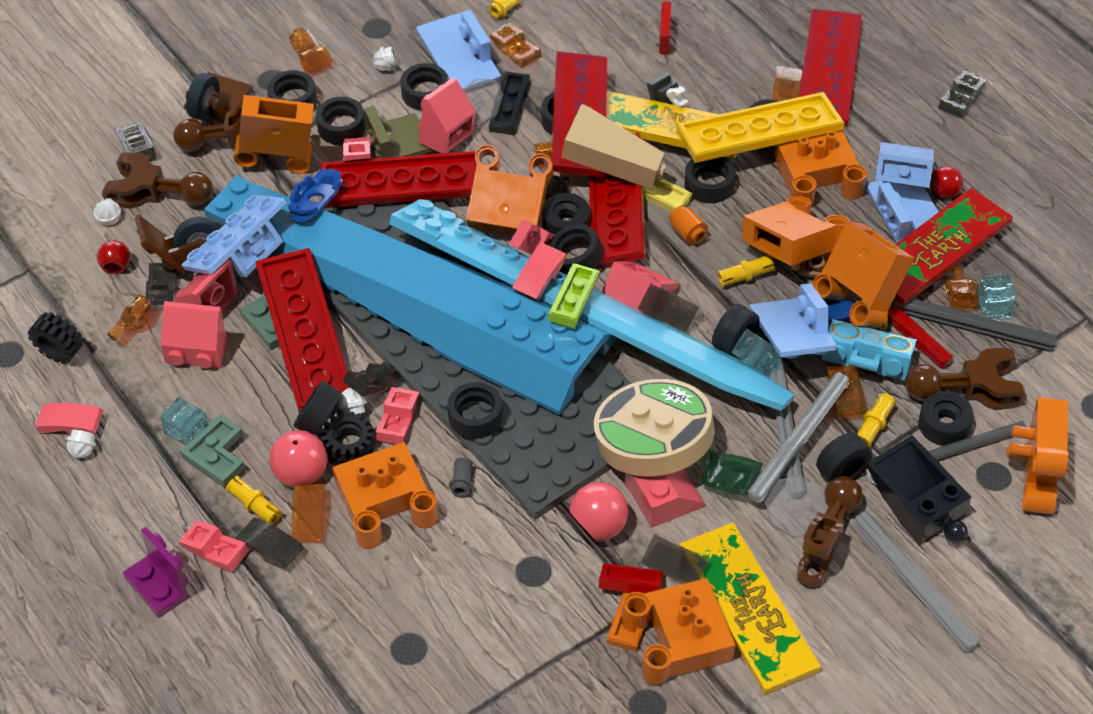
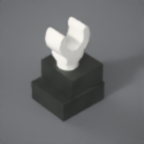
M663 72L646 82L652 101L674 104L677 107L688 103V100L681 96V93L686 90L683 87H678V83L671 80L670 74Z

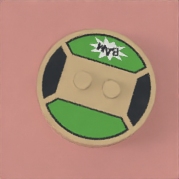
M670 379L639 381L615 391L603 401L594 418L597 447L602 458L613 468L636 476H661L687 468L708 451L713 442L715 431L712 408L707 397L694 386Z

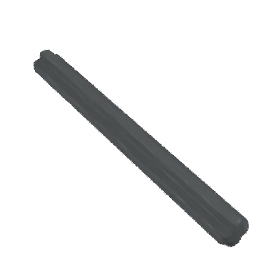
M914 298L904 306L893 299L890 308L898 306L909 315L1050 351L1054 349L1057 339L1056 335Z

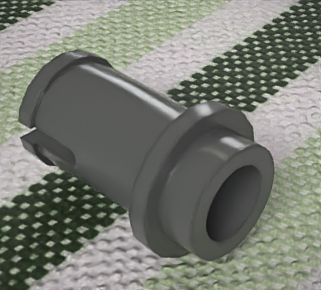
M457 458L454 462L453 479L449 482V488L451 493L458 497L467 496L472 490L470 477L473 463L468 458Z

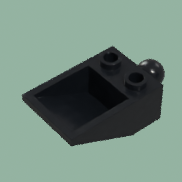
M913 435L866 463L868 471L898 521L919 545L943 530L945 538L950 543L959 544L966 540L968 528L960 519L966 516L972 497Z

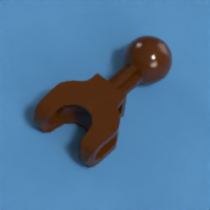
M243 103L234 112L226 113L225 124L204 127L201 122L195 119L180 121L173 132L175 144L183 151L195 152L200 150L207 140L227 138L230 147L235 148L237 135L240 134Z
M123 152L120 154L116 164L121 175L126 178L110 180L102 190L104 200L110 198L122 208L131 209L148 201L157 202L161 192L180 194L183 201L187 204L201 206L211 199L213 184L207 175L200 172L189 173L182 180L165 178L161 166L151 164L144 154Z
M987 348L976 359L965 361L961 372L939 373L931 365L919 364L911 368L905 377V388L908 394L920 401H925L930 395L945 389H963L966 400L980 401L983 405L994 410L1019 407L1027 398L1022 383L1005 380L999 376L1009 373L1015 365L1016 358L1014 352L1009 348Z
M839 476L827 484L824 491V499L828 506L826 513L818 512L807 528L802 546L804 552L797 570V580L803 585L819 587L824 583L841 540L845 522L842 519L845 514H850L857 510L862 502L863 492L861 486L851 477ZM809 564H814L819 567L820 572L816 575H809L805 570Z

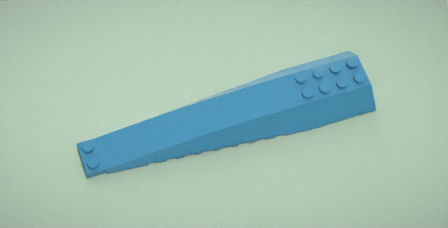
M237 175L204 209L207 218L225 225L226 219L233 213L240 211L245 206V201L253 195L284 198L287 202L286 205L269 220L283 242L270 255H281L310 248L319 280L325 283L326 288L333 292L337 290L347 296V300L355 305L357 303L368 309L370 314L375 317H383L390 322L392 327L397 330H405L411 334V338L421 344L423 342L433 347V351L460 367L558 415L562 413L574 397L575 380L596 353L604 356L617 339V337L579 319L575 329L547 321L552 307L551 304L541 299L538 302L515 291L512 288L513 285L408 245L325 210H321L318 215L305 222H296L288 216L290 212L288 204L291 203L290 197L258 186Z

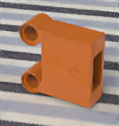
M244 95L240 134L236 138L234 162L242 167H252L258 161V153L287 156V168L289 171L296 174L308 172L312 156L310 133L314 104Z
M843 130L829 131L827 134L809 138L801 137L796 141L774 145L773 157L791 197H806L811 200V207H813L816 188L841 183V194L847 199L857 200L864 195L867 170L859 165Z
M492 145L480 146L475 153L477 167L466 217L468 226L515 234L522 220L540 226L547 184L553 176L551 159L543 153L533 155L528 162L530 177L499 172L501 161L497 149ZM486 155H491L495 158L489 165L481 163L482 158ZM539 164H544L548 167L547 171L541 174L536 173L534 168Z
M794 196L788 198L785 202L744 215L742 241L769 254L772 259H778L790 265L792 270H799L803 261L831 252L846 222L850 220L842 215H830L823 222L811 216L810 199Z
M847 221L821 274L816 276L812 285L822 299L842 301L846 298L850 289L862 298V301L855 302L850 309L849 317L851 322L856 326L880 328L886 322L887 310L914 258L867 225Z
M1038 397L1030 427L1015 425L1012 427V437L1026 439V443H1010L1009 447H1007L1006 456L1007 458L1024 460L1022 510L1054 515L1057 502V481L1059 477L1065 478L1068 465V401Z
M405 442L332 467L335 485L354 525L356 543L364 549L377 547L383 538L380 520L410 509L412 522L415 526L426 529L436 524L438 520L436 496L427 489Z
M708 578L645 594L632 592L624 598L621 623L624 628L631 632H635L636 629L640 628L644 630L648 626V622L651 621L660 644L649 646L644 653L641 673L644 680L649 684L660 685L670 677L732 662L736 645ZM631 611H638V612H640V613H639V614H636V613H633V612H631ZM651 663H659L662 666H654Z

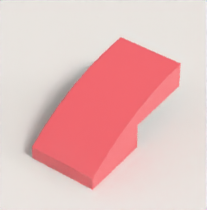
M370 137L344 139V161L371 159Z
M522 220L509 244L532 255L541 243L549 246L554 234L526 220Z
M541 243L523 267L512 288L539 302L550 280H555L567 254Z
M391 387L384 403V414L376 430V441L392 444L406 441L419 400L418 391Z
M78 403L43 404L35 428L41 434L66 431L71 436L72 430H81L95 434L103 410L100 407Z
M198 520L194 522L179 541L180 545L189 552L229 572H233L250 551L245 542L224 536L219 527Z

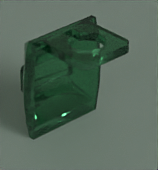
M713 439L708 451L699 459L702 475L700 483L724 493L748 495V490L754 484L763 463L738 455L716 453Z

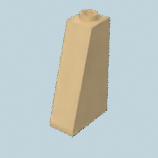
M581 104L565 138L561 158L650 189L653 188L656 179H662L666 165L662 164L664 152L590 107Z

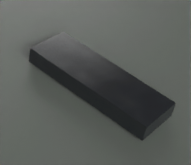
M505 71L489 122V132L515 134L530 83L529 74Z

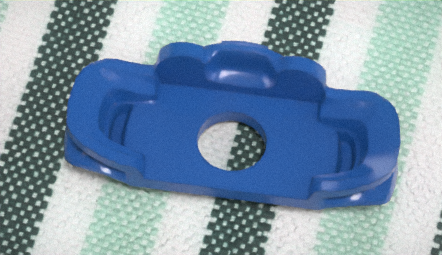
M322 169L314 178L308 175L305 176L304 180L298 182L291 192L288 216L296 222H305L318 215L339 191L343 183L341 173L336 170ZM314 196L323 197L321 201L312 202L309 200L311 197Z

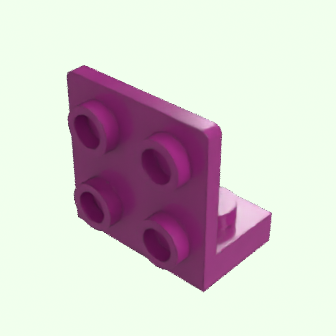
M145 526L141 529V534L148 555L123 571L125 580L154 614L160 618L189 598L186 588L189 582L181 570L184 568V564L175 552L170 554L166 550L167 546L163 538L157 532L152 534Z

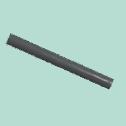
M1019 421L928 452L936 460H940L1011 437L1014 425L1026 427L1023 421Z

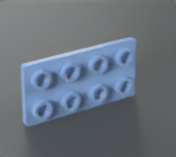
M471 10L416 27L419 37L436 65L445 70L448 80L451 78L457 79L464 92L501 80V75L491 60L490 40Z
M880 180L867 183L866 185L867 192L896 243L938 213L924 187Z
M251 196L245 201V206L240 211L233 213L226 219L225 225L209 234L206 238L207 241L200 248L194 249L188 254L187 260L182 264V267L185 270L210 275L230 258L239 276L246 278L256 268L255 261L267 258L283 242L269 220L287 202L284 198Z
M812 284L800 285V295L795 299L750 304V310L759 315V325L780 357L792 359L797 358L799 355H822L827 351L836 350V343L828 333V306Z

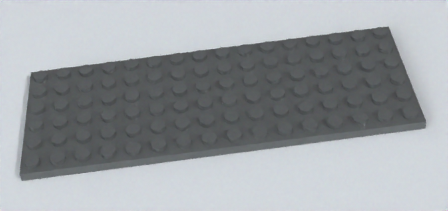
M441 199L428 200L435 207L453 212ZM416 201L322 209L408 245L497 278L389 224L391 214ZM320 281L326 302L410 390L419 392V399L535 520L576 493L580 488L613 468L599 453L594 431V418L598 408L607 397L632 383L603 355L596 353L575 380L574 397L562 413L558 415L460 367L433 351V347L425 342L421 344L411 338L410 333L403 329L397 330L390 325L388 320L381 316L375 317L368 312L366 307L359 303L353 304L347 300V296L337 290L335 292L326 288L325 283ZM469 382H482L491 385L499 392L502 398L503 421L499 429L493 434L480 439L460 436L452 429L448 422L447 401L449 396L457 387ZM481 401L465 403L458 409V414L470 420L482 419L492 412V407Z

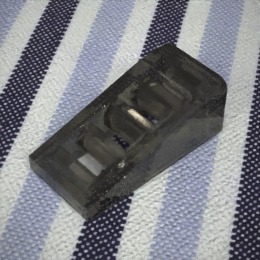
M141 122L116 129L125 152L144 154L150 162L157 160L152 142Z

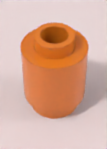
M679 206L670 214L669 221L671 222V227L687 244H698L705 239L708 226L691 208Z

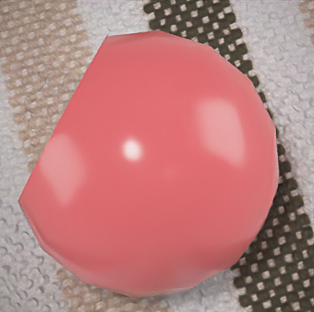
M301 430L290 431L279 437L272 445L269 456V464L274 476L280 483L294 488L310 486L317 482L325 473L328 460L323 442L316 435Z
M603 482L589 483L580 488L571 499L569 512L597 542L607 541L617 536L626 525L629 514L627 501L623 494L613 485Z

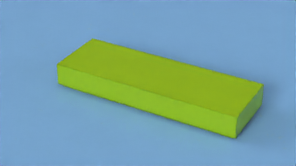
M573 263L549 311L547 321L575 329L597 283L600 271Z

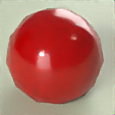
M947 165L933 171L930 189L934 195L946 200L954 198L960 193L963 188V177L956 168Z
M117 240L107 241L102 244L96 255L100 268L110 274L124 272L128 269L132 260L129 248L123 242Z

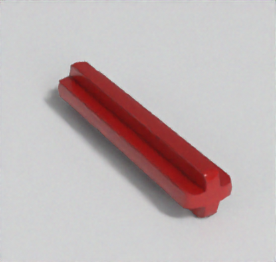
M894 306L888 311V320L906 337L916 339L915 345L938 366L945 368L947 365H950L953 356L898 306Z

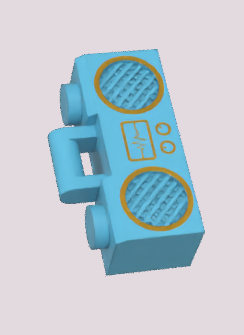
M832 320L828 333L836 343V350L827 351L822 355V360L848 367L854 366L878 372L877 374L905 380L911 365L916 339Z

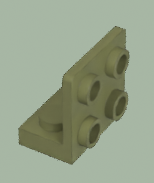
M374 105L364 108L366 129L379 158L414 156L432 151L431 148L418 143L420 134L418 126L420 121L415 113L385 121L382 114L378 115Z

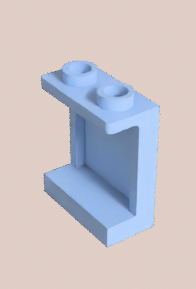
M881 142L875 180L929 188L934 163V150Z

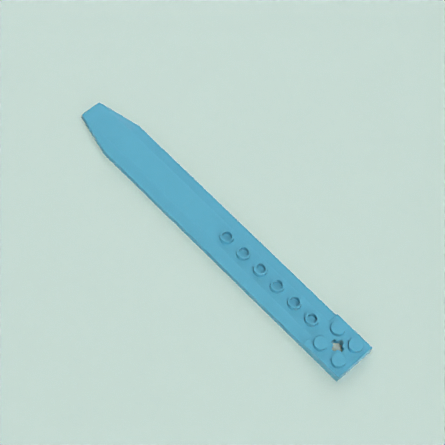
M419 199L391 214L390 225L511 285H514L530 258L464 225L465 221L456 217L453 212L435 207L428 200ZM559 271L555 280L551 279L541 300L553 305L567 275ZM593 289L580 317L581 320L726 392L780 411L793 401V393L751 365L605 293Z

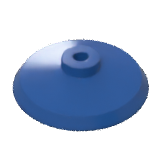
M825 302L828 306L829 324L832 323L833 319L838 321L850 319L849 312L854 302Z

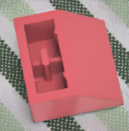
M451 78L423 98L421 102L422 116L418 126L420 131L418 143L440 153H447L473 133L476 111L457 79Z

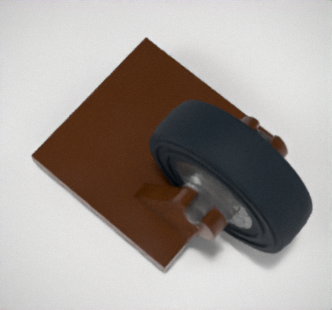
M210 72L200 73L192 81L189 90L186 91V102L183 106L187 114L194 119L205 121L212 117L225 121L226 113L237 110L238 106L243 103L244 95H249L253 90V85Z
M139 214L135 217L137 233L140 236L142 248L151 255L153 253L157 254L168 268L172 270L176 268L183 274L187 270L182 267V264L187 260L188 254L194 249L200 248L207 241L206 238L209 234L220 229L209 218L192 217L183 221L173 235L167 236Z

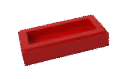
M663 1L661 4L659 53L661 55H669L672 2Z
M604 563L601 569L598 588L629 593L640 592L643 594L661 590L663 571Z

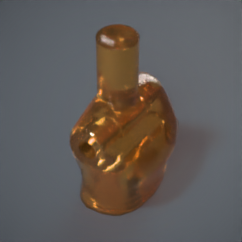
M960 266L953 269L954 278L945 281V291L950 306L956 309L973 308L979 300L977 280L965 278L964 269Z
M137 295L134 301L123 309L120 320L107 333L108 337L116 341L124 331L130 332L142 328L147 321V317L152 312L151 302L145 296Z

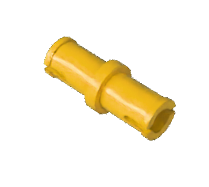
M767 254L748 262L742 260L739 262V265L717 271V276H720L718 277L719 284L724 288L743 280L745 282L752 281V277L774 271V266H771L774 264L773 260Z
M879 394L871 411L865 413L863 417L864 422L857 432V435L860 436L869 448L877 433L886 426V418L896 404L895 399L889 394Z
M236 476L235 479L228 483L226 491L241 501L248 512H254L269 526L274 525V522L276 523L280 519L282 511L266 500L264 493L259 489L254 490L239 476Z

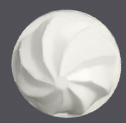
M391 46L388 48L381 47L374 54L373 64L381 71H392L393 67L399 65Z
M102 199L99 203H96L94 217L101 225L112 226L119 221L121 209L112 199Z
M347 388L341 394L338 401V409L344 412V416H349V411L359 414L365 412L364 404L367 402L359 390Z
M72 430L71 436L66 439L67 450L75 458L89 456L96 446V443H94L95 435L81 430Z

